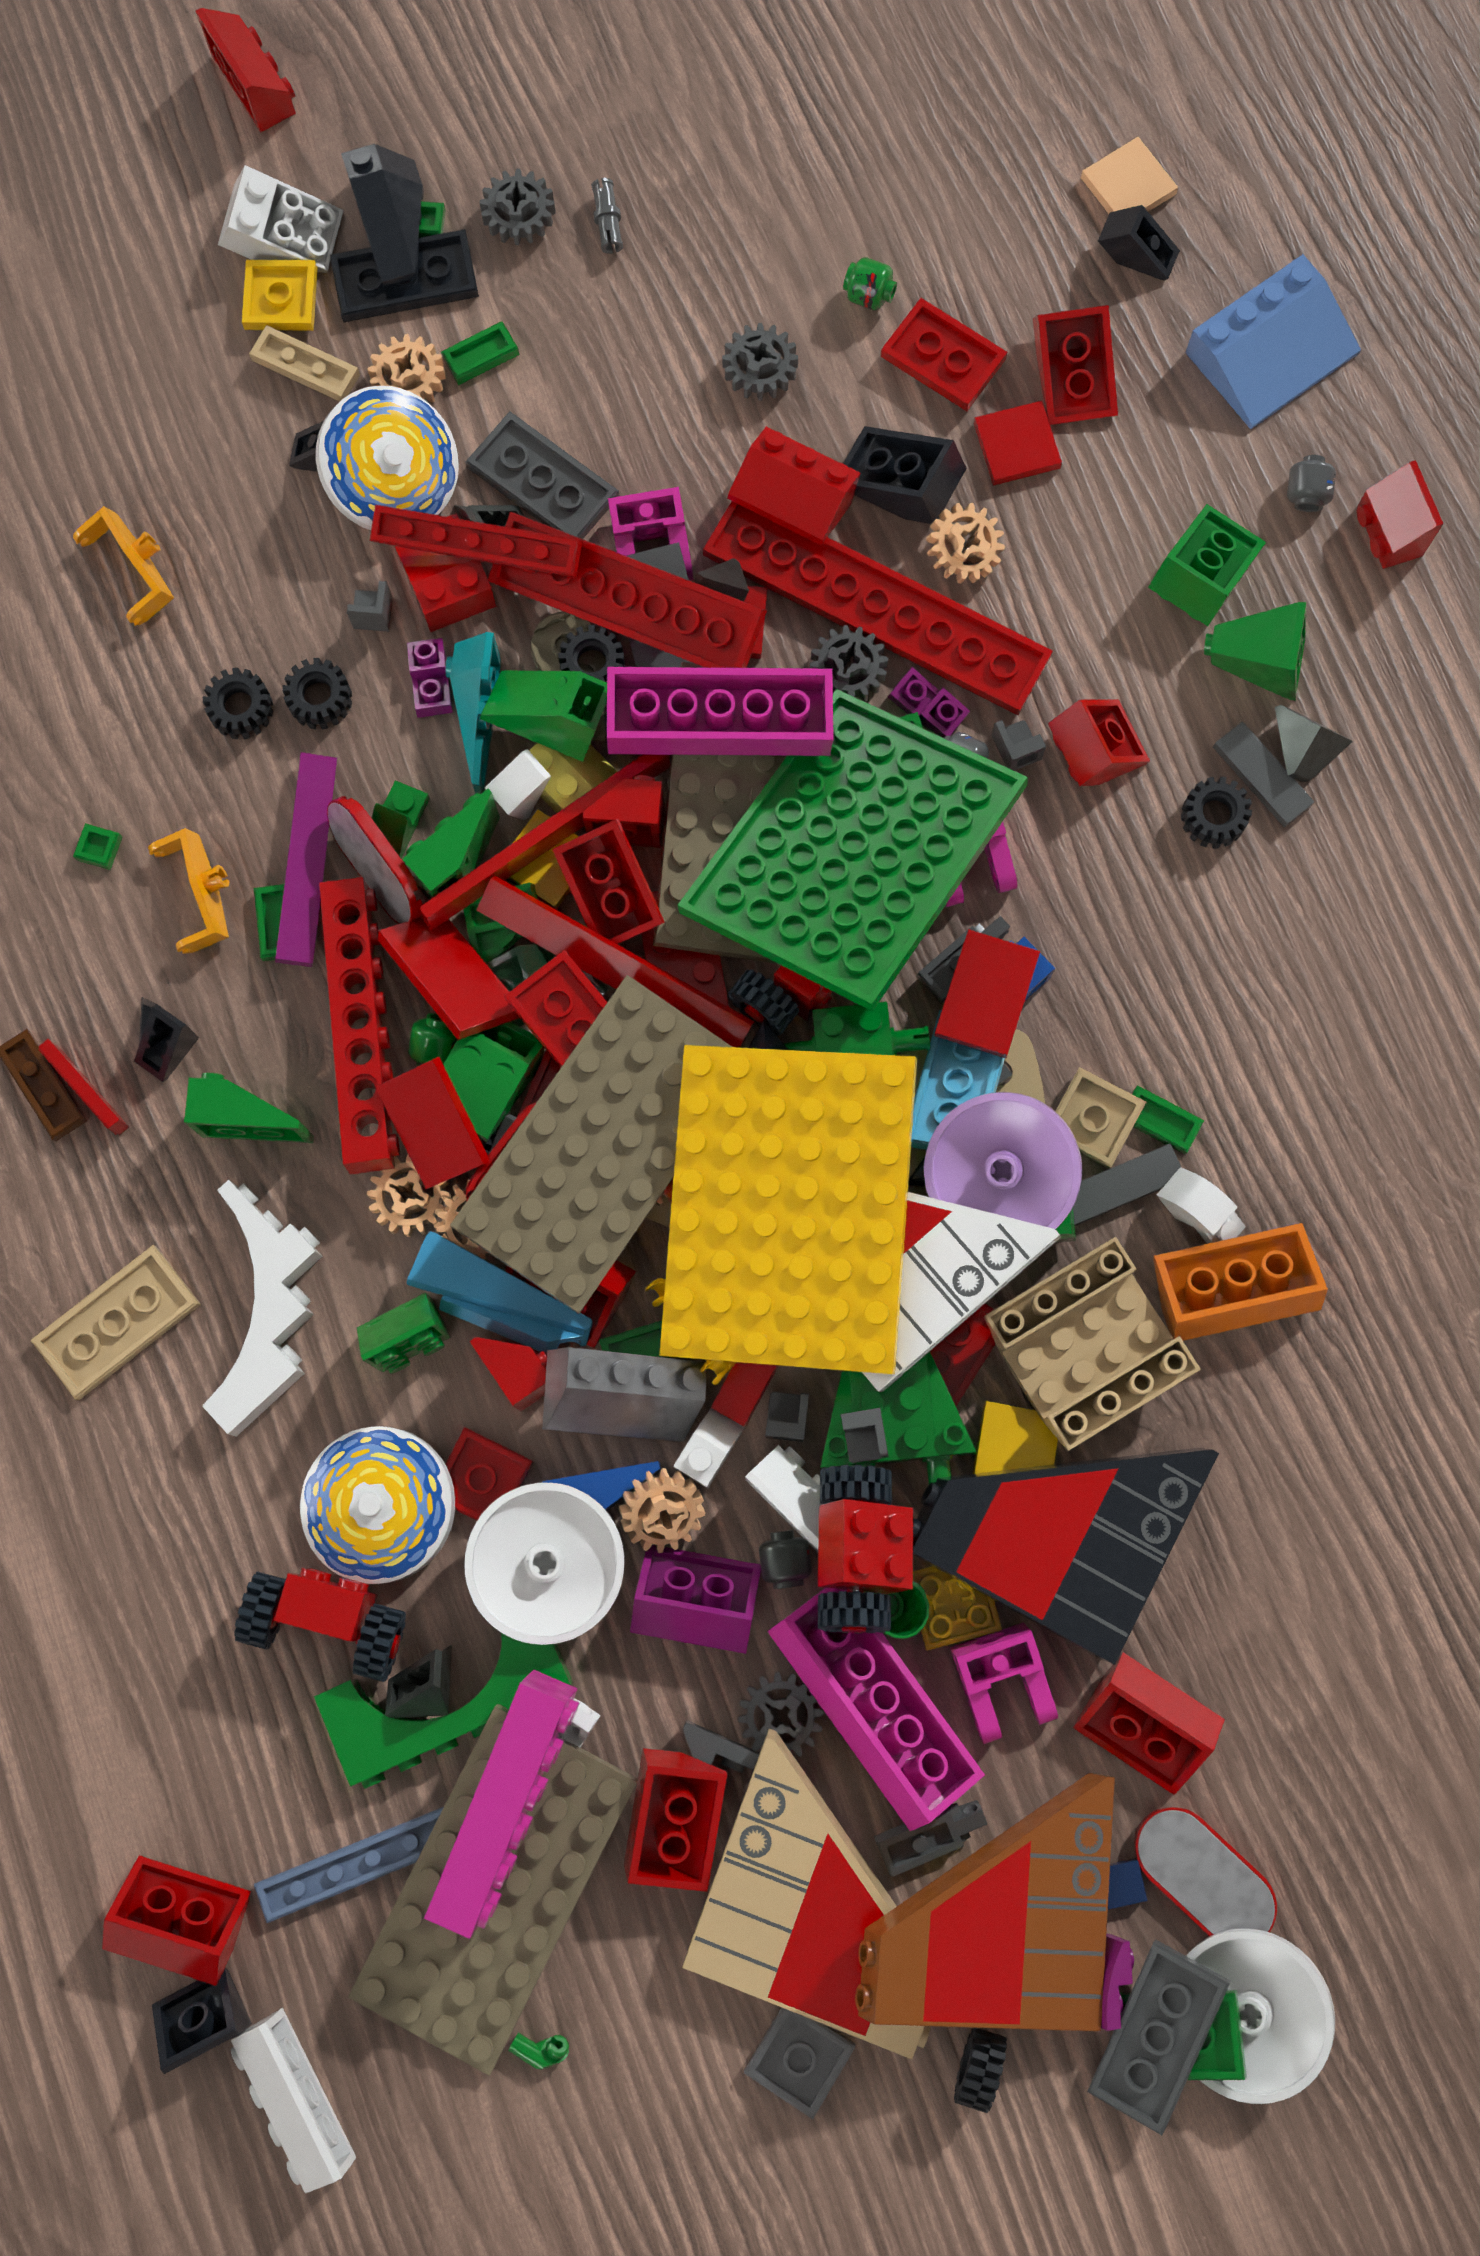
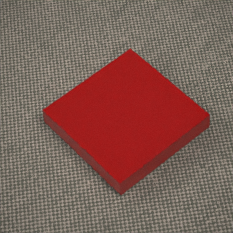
M1042 400L974 417L973 424L993 486L1061 469L1062 460Z
M464 1427L445 1464L454 1486L455 1510L478 1521L482 1513L495 1500L523 1485L534 1461Z

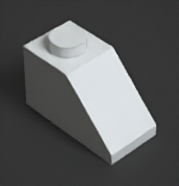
M711 1408L693 1433L673 1467L708 1489L745 1427Z

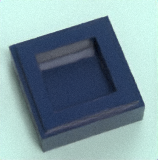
M1136 1858L1110 1864L1108 1910L1148 1901L1139 1862Z

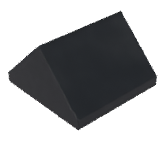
M226 1967L217 1986L197 1980L152 2004L160 2070L166 2074L239 2035L252 2024Z

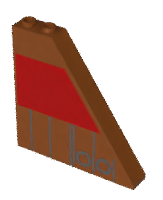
M1097 1773L1086 1774L865 1928L864 1940L859 1946V1962L862 1966L861 1984L858 1985L855 1994L856 2007L859 2011L858 2016L875 2025L1101 2031L1115 1777Z

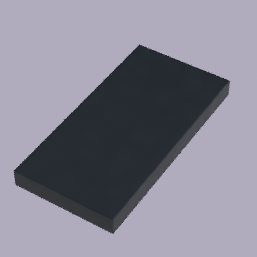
M466 230L418 238L420 245L417 277L383 287L371 247L330 255L343 323L479 297Z

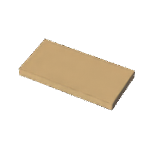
M152 1245L31 1339V1342L74 1399L80 1400L201 1304L155 1245Z

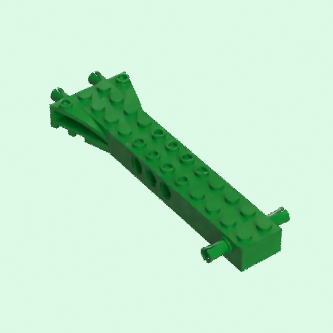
M887 1001L879 1002L873 1012L860 1005L812 1010L815 1036H812V1040L783 1043L789 1050L895 1056L899 1052L930 1050L928 1026L894 1031V1027H890ZM930 1352L882 1392H878L862 1372L842 1370L821 1461V1469L831 1466L841 1467V1465H848L849 1467L855 1465L876 1467V1464L922 1460L927 1465L928 1483L930 1484L932 1482L935 1483L937 1478L951 1476L950 1460H953V1457L976 1455V1449ZM880 1408L889 1458L851 1463L849 1461L841 1414Z

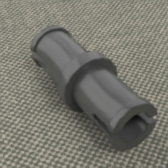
M601 178L603 188H600L598 179L591 184L596 206L593 215L595 223L599 225L602 251L607 254H613L612 244H615L616 252L623 249L619 227L621 212L616 206L613 181L609 178Z

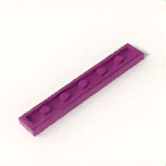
M303 752L300 754L275 957L276 963L305 967L313 966L321 901L319 882H323L329 833L327 807L333 799L337 758Z

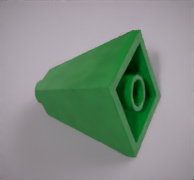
M1296 602L1215 625L1213 634H1206L1204 655L1211 656L1212 665L1281 697L1296 701L1306 639V602Z

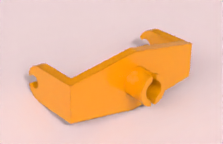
M103 506L74 532L73 539L76 544L80 543L82 547L94 543L110 529L123 552L152 590L126 614V618L130 623H134L135 626L141 625L174 599V596L150 559L152 555L161 549L156 544L155 539L145 531L136 539L119 515Z
M184 828L151 843L148 846L150 855L154 854L155 857H164L183 849L189 882L206 929L183 938L176 943L177 952L182 951L183 954H188L229 938L219 892L220 889L229 886V880L222 881L223 878L228 877L222 866L216 865L211 868L199 834Z

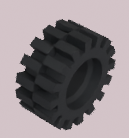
M588 625L589 631L586 632L583 631L582 626L576 628L577 635L574 636L570 632L566 636L567 643L562 641L560 645L561 653L558 652V659L561 671H580L607 682V667H625L622 644L620 641L617 642V636L613 632L608 635L607 628L602 626L599 631H596L595 625ZM590 650L601 652L606 658L604 667L592 673L583 671L578 665V660L584 652Z
M313 658L314 664L311 665L307 659L301 661L304 666L301 669L295 664L291 668L294 675H286L284 680L287 685H283L282 688L285 695L283 698L293 717L297 718L301 725L304 726L307 723L310 729L315 730L316 724H319L322 730L328 729L327 722L332 721L334 726L339 724L337 717L340 715L345 718L348 715L345 708H351L352 705L350 699L352 691L342 670L337 665L334 667L332 661L327 659L322 664L320 658ZM315 683H325L331 688L329 699L319 705L307 703L304 699L306 689Z
M232 668L233 674L229 675L225 669L220 671L223 676L222 679L218 680L215 675L210 679L213 687L206 685L204 691L207 697L203 696V704L206 707L204 710L214 727L218 728L224 736H227L229 733L232 739H238V735L241 734L244 739L250 738L249 732L252 730L258 735L261 733L259 726L262 724L267 727L270 723L267 716H273V709L270 706L273 705V700L261 678L257 674L253 676L250 670L244 669V672L241 673L239 668ZM243 692L251 697V706L246 712L232 715L226 711L225 703L230 696Z
M1220 776L1217 782L1214 781V777H1209L1205 783L1200 781L1190 791L1182 807L1181 821H1185L1183 826L1185 833L1188 831L1192 832L1190 836L1192 841L1195 842L1199 838L1202 840L1200 846L1207 847L1208 843H1213L1212 849H1218L1223 843L1225 847L1231 845L1233 840L1236 841L1241 836L1252 816V810H1249L1252 802L1250 798H1244L1247 793L1244 787L1239 791L1236 789L1238 782L1232 780L1229 785L1225 783L1227 777ZM1210 801L1222 802L1228 807L1230 818L1224 824H1212L1205 819L1203 806Z
M980 2028L971 2029V2034L969 2033L967 2044H965L963 2050V2057H961L960 2069L957 2073V2083L954 2090L955 2103L984 2113L990 2111L1004 2068L1002 2066L1006 2057V2037Z

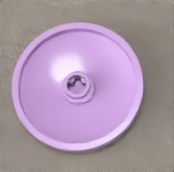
M995 1092L980 1095L960 1104L939 1123L926 1150L924 1179L930 1198L1056 1229L1066 1219L1077 1200L1082 1181V1160L1072 1131L1052 1108L1035 1098L1023 1094Z

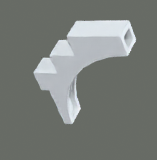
M228 1180L218 1189V1192L235 1213L247 1239L254 1268L255 1299L250 1328L240 1355L224 1382L203 1404V1407L227 1434L237 1437L305 1374L298 1366L302 1359L287 1344L283 1348L280 1345L314 1315L307 1308L311 1300L296 1285L292 1289L289 1287L323 1256L315 1249L320 1242L306 1227L299 1231L292 1224H289L283 1231L279 1232L284 1226L269 1210L264 1214L260 1212L254 1205L259 1200L244 1183L237 1187Z

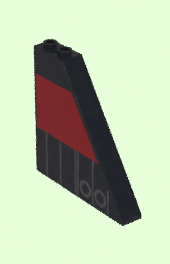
M1191 1448L937 1478L935 1483H930L925 1489L921 1498L923 1507L917 1519L913 1518V1555L1097 1658L1115 1665L1219 1453L1213 1449Z

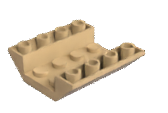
M1114 1237L984 1316L1004 1361L1041 1420L1067 1451L1201 1370L1181 1337L1178 1336L1173 1339L1132 1275L1137 1269L1117 1237Z

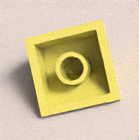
M539 743L529 750L551 775L540 797L556 813L617 772L591 744L583 762Z

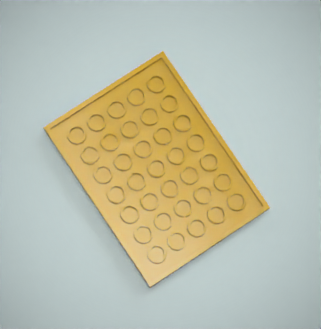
M684 1045L659 1356L895 1374L917 1058L915 1056Z

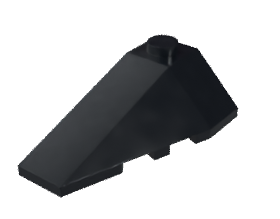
M377 144L341 153L383 287L416 278L420 245L418 240L419 225H421L422 221L421 200L424 197V188L415 161Z

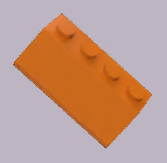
M1303 1223L1154 1255L1153 1258L1161 1308L1168 1330L1173 1339L1180 1336L1183 1341L1322 1310L1328 1290Z

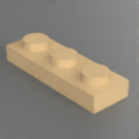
M267 325L249 353L253 362L339 402L349 395L360 376L358 367Z

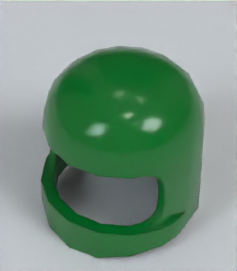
M913 1581V1589L884 1594L891 1597L892 1615L891 1630L882 1632L884 1635L907 1639L916 1635L924 1628L929 1617V1602L920 1584Z

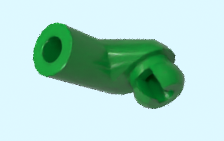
M518 2032L508 2051L535 2069L542 2070L563 2062L569 2053V2043L562 2035H554L535 2043Z

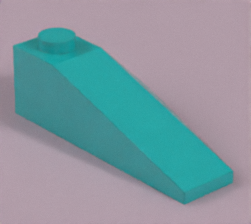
M485 632L455 643L453 656H448L446 660V678L451 680L469 773L475 794H482L485 789L493 724L481 720L480 716L500 675L502 664L495 636L492 632Z

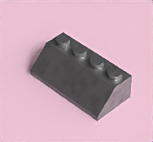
M572 1347L547 1350L542 1429L684 1441L705 1402L707 1369L703 1373L700 1372L705 1362Z

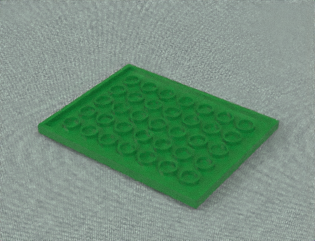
M836 689L833 693V744L830 756L787 755L677 905L678 911L699 924L873 1012L1027 787L1028 777Z

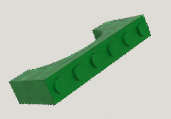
M501 1633L502 1642L499 1660L486 1686L465 1706L451 1714L438 1718L412 1719L406 1717L385 1716L386 1710L372 1701L361 1687L358 1679L349 1680L314 1696L350 1787L360 1782L363 1789L385 1780L383 1772L398 1765L400 1773L422 1763L420 1754L433 1748L437 1755L459 1746L456 1738L470 1731L473 1739L480 1736L494 1707L500 1704L509 1709L520 1682L533 1670L566 1684H573L557 1643L546 1645L530 1644L515 1640Z

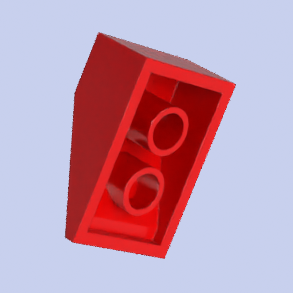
M1109 305L1035 316L1033 318L1036 356L1045 411L1050 425L1118 416Z
M457 513L447 516L460 519ZM394 546L430 633L497 607L492 588L480 561Z

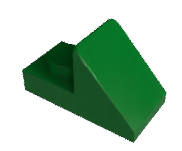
M395 780L384 804H375L372 820L402 859L430 797L428 793Z

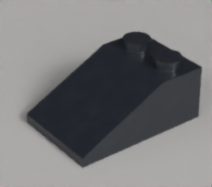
M864 426L843 463L860 472L855 496L905 520L931 524L935 519H939V514L946 507L967 469L954 440Z

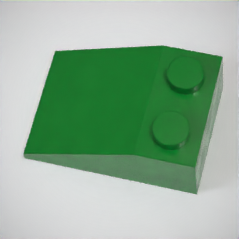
M1206 504L1167 555L1148 588L1157 593L1162 599L1171 602L1188 613L1191 618L1209 626L1266 542Z
M202 1073L201 1078L189 1077L184 1123L202 1138L314 1143V1135L299 1120L229 1080L224 1079V1075Z

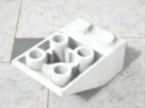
M245 165L234 184L218 245L252 260H315L318 268L317 271L326 273L343 210Z

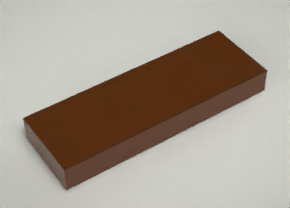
M26 1029L0 1046V1058L51 1139L56 1142L86 1123L87 1119L54 1067L39 1051L38 1046L40 1045L33 1034Z

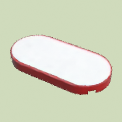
M341 796L332 800L327 807V817L333 837L359 876L364 877L368 888L375 890L379 904L398 924L406 921L411 923L419 919L422 915L420 906L423 903L421 899L416 901L414 892L418 890L417 883L410 870L370 815L353 798L347 799L346 796Z
M1165 1807L1154 1810L1142 1820L1135 1833L1134 1842L1135 1856L1139 1862L1140 1870L1208 1936L1239 1928L1256 1929L1270 1933L1277 1916V1901L1270 1883L1201 1817L1184 1808Z

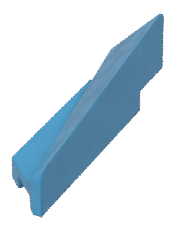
M433 1231L428 1232L407 1278L406 1284L409 1286L443 1295L439 1310L523 1345L530 1346L540 1352L544 1351L546 1353L547 1350L557 1349L560 1343L575 1342L580 1346H586L593 1324L591 1318L582 1313L577 1314L555 1298Z

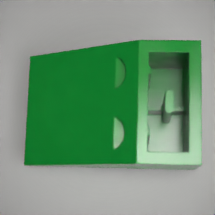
M501 670L480 719L583 762L607 704V682L580 671Z
M489 788L482 794L476 793L469 797L460 812L454 817L444 818L437 824L434 829L435 832L424 841L419 840L406 851V856L402 860L412 873L417 887L429 900L480 866L500 819L493 794Z
M510 1021L457 1040L443 1064L479 1139L485 1142L489 1140L535 1076L545 1049L533 1033Z
M426 1292L357 1327L360 1354L363 1361L381 1372L388 1370L390 1374L411 1364L409 1359L422 1352L424 1356H428L445 1347L443 1341L451 1338L432 1298Z

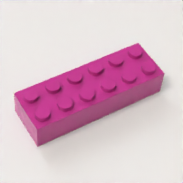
M607 667L608 754L830 756L833 744L832 669Z
M824 1588L767 1632L909 1831L915 1830L932 1822L983 1778L985 1774L883 1633L864 1632L857 1634L851 1632H829L818 1629V1595L821 1593L846 1591L843 1589Z
M533 1670L520 1682L424 1919L469 1939L478 1927L485 1929L490 1917H493L502 1896L496 1889L500 1890L505 1879L509 1878L517 1860V1855L511 1852L518 1849L521 1840L525 1839L532 1823L533 1817L527 1815L528 1810L533 1811L536 1803H539L547 1786L549 1779L543 1777L544 1771L549 1772L552 1764H555L563 1747L564 1741L558 1738L559 1734L565 1733L578 1710L580 1703L574 1700L578 1688L536 1670Z

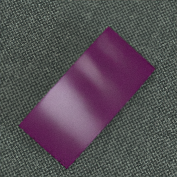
M443 638L408 642L409 671L412 678L417 718L453 713L449 678H446V655Z
M913 667L887 696L908 715L918 712L921 724L943 738L947 735L950 736L970 712L944 687L939 691Z
M1110 1933L1106 1934L1101 2028L1106 2031L1121 2029L1120 2014L1123 2011V2000L1119 1992V1986L1133 1984L1132 1969L1134 1967V1955L1130 1948V1941Z

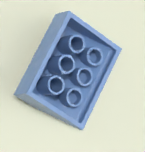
M1302 254L1195 328L1185 353L1246 425L1253 429L1357 356L1361 348L1325 278Z

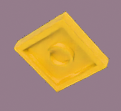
M246 260L242 325L244 329L264 330L267 325L276 330L314 331L318 270L315 260Z

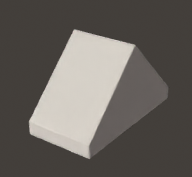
M526 749L501 771L485 789H490L494 799L508 815L525 820L531 815L551 775L531 752Z

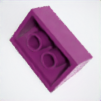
M652 1545L645 1552L634 1598L630 1633L746 1654L761 1564L679 1549L674 1550L668 1547L664 1548L663 1553H658L656 1546Z

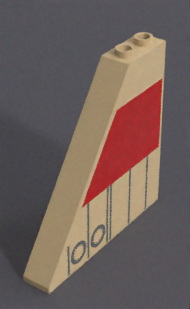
M768 1729L682 1968L909 2059H913L917 2046L924 2048L930 2033L931 2026L875 2025L858 2016L859 2011L856 2007L855 1994L858 1985L861 1984L862 1966L859 1962V1946L864 1940L865 1928L897 1906L779 1734L772 1729Z

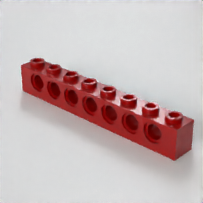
M364 877L319 882L343 1165L350 1175L395 1169L394 1156H400L399 1139L397 1133L392 1134L391 1118L375 1088L393 1079L392 1066L390 1062H385L384 1049H390V1037L387 1026L382 1027L381 1014H387L385 994L384 992H379L378 980L384 979L381 957H376L375 945H380V942L377 940L379 926L378 923H373L372 911H377L378 909L376 893L374 889L368 888ZM353 915L359 916L355 923L351 925L343 924L348 917ZM352 950H362L359 957L355 959L346 958ZM365 984V988L360 993H349L354 985ZM360 1018L369 1019L365 1027L361 1029L352 1028L356 1020ZM363 1053L372 1054L371 1059L367 1063L355 1064L359 1055ZM364 1089H375V1093L370 1099H358L359 1094ZM372 1123L379 1125L378 1130L373 1135H361L366 1125Z

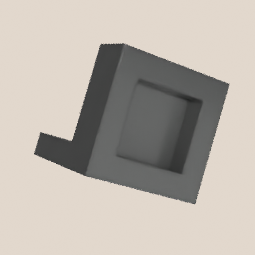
M379 581L378 591L355 590L354 605H347V614L353 629L389 632L393 597L387 581Z
M1002 720L994 723L991 736L1007 768L1015 771L1042 760L1046 745L1040 734L1032 736L1026 721L1022 720L1005 727Z
M772 1392L770 1394L765 1438L804 1442L809 1393L798 1395Z
M880 1408L841 1414L849 1461L851 1463L889 1458Z

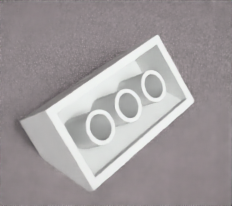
M778 1445L745 1476L746 1481L818 1553L819 1506L823 1505L820 1504V1476L816 1474L811 1478L801 1468L806 1462L790 1446L784 1451Z
M281 2008L231 2039L234 2046L231 2048V2054L238 2069L241 2071L245 2070L252 2083L249 2086V2090L255 2105L259 2109L264 2108L270 2120L268 2130L273 2142L277 2147L282 2145L289 2159L286 2165L292 2181L296 2185L301 2184L304 2192L308 2193L341 2179L356 2159V2156L284 2009Z

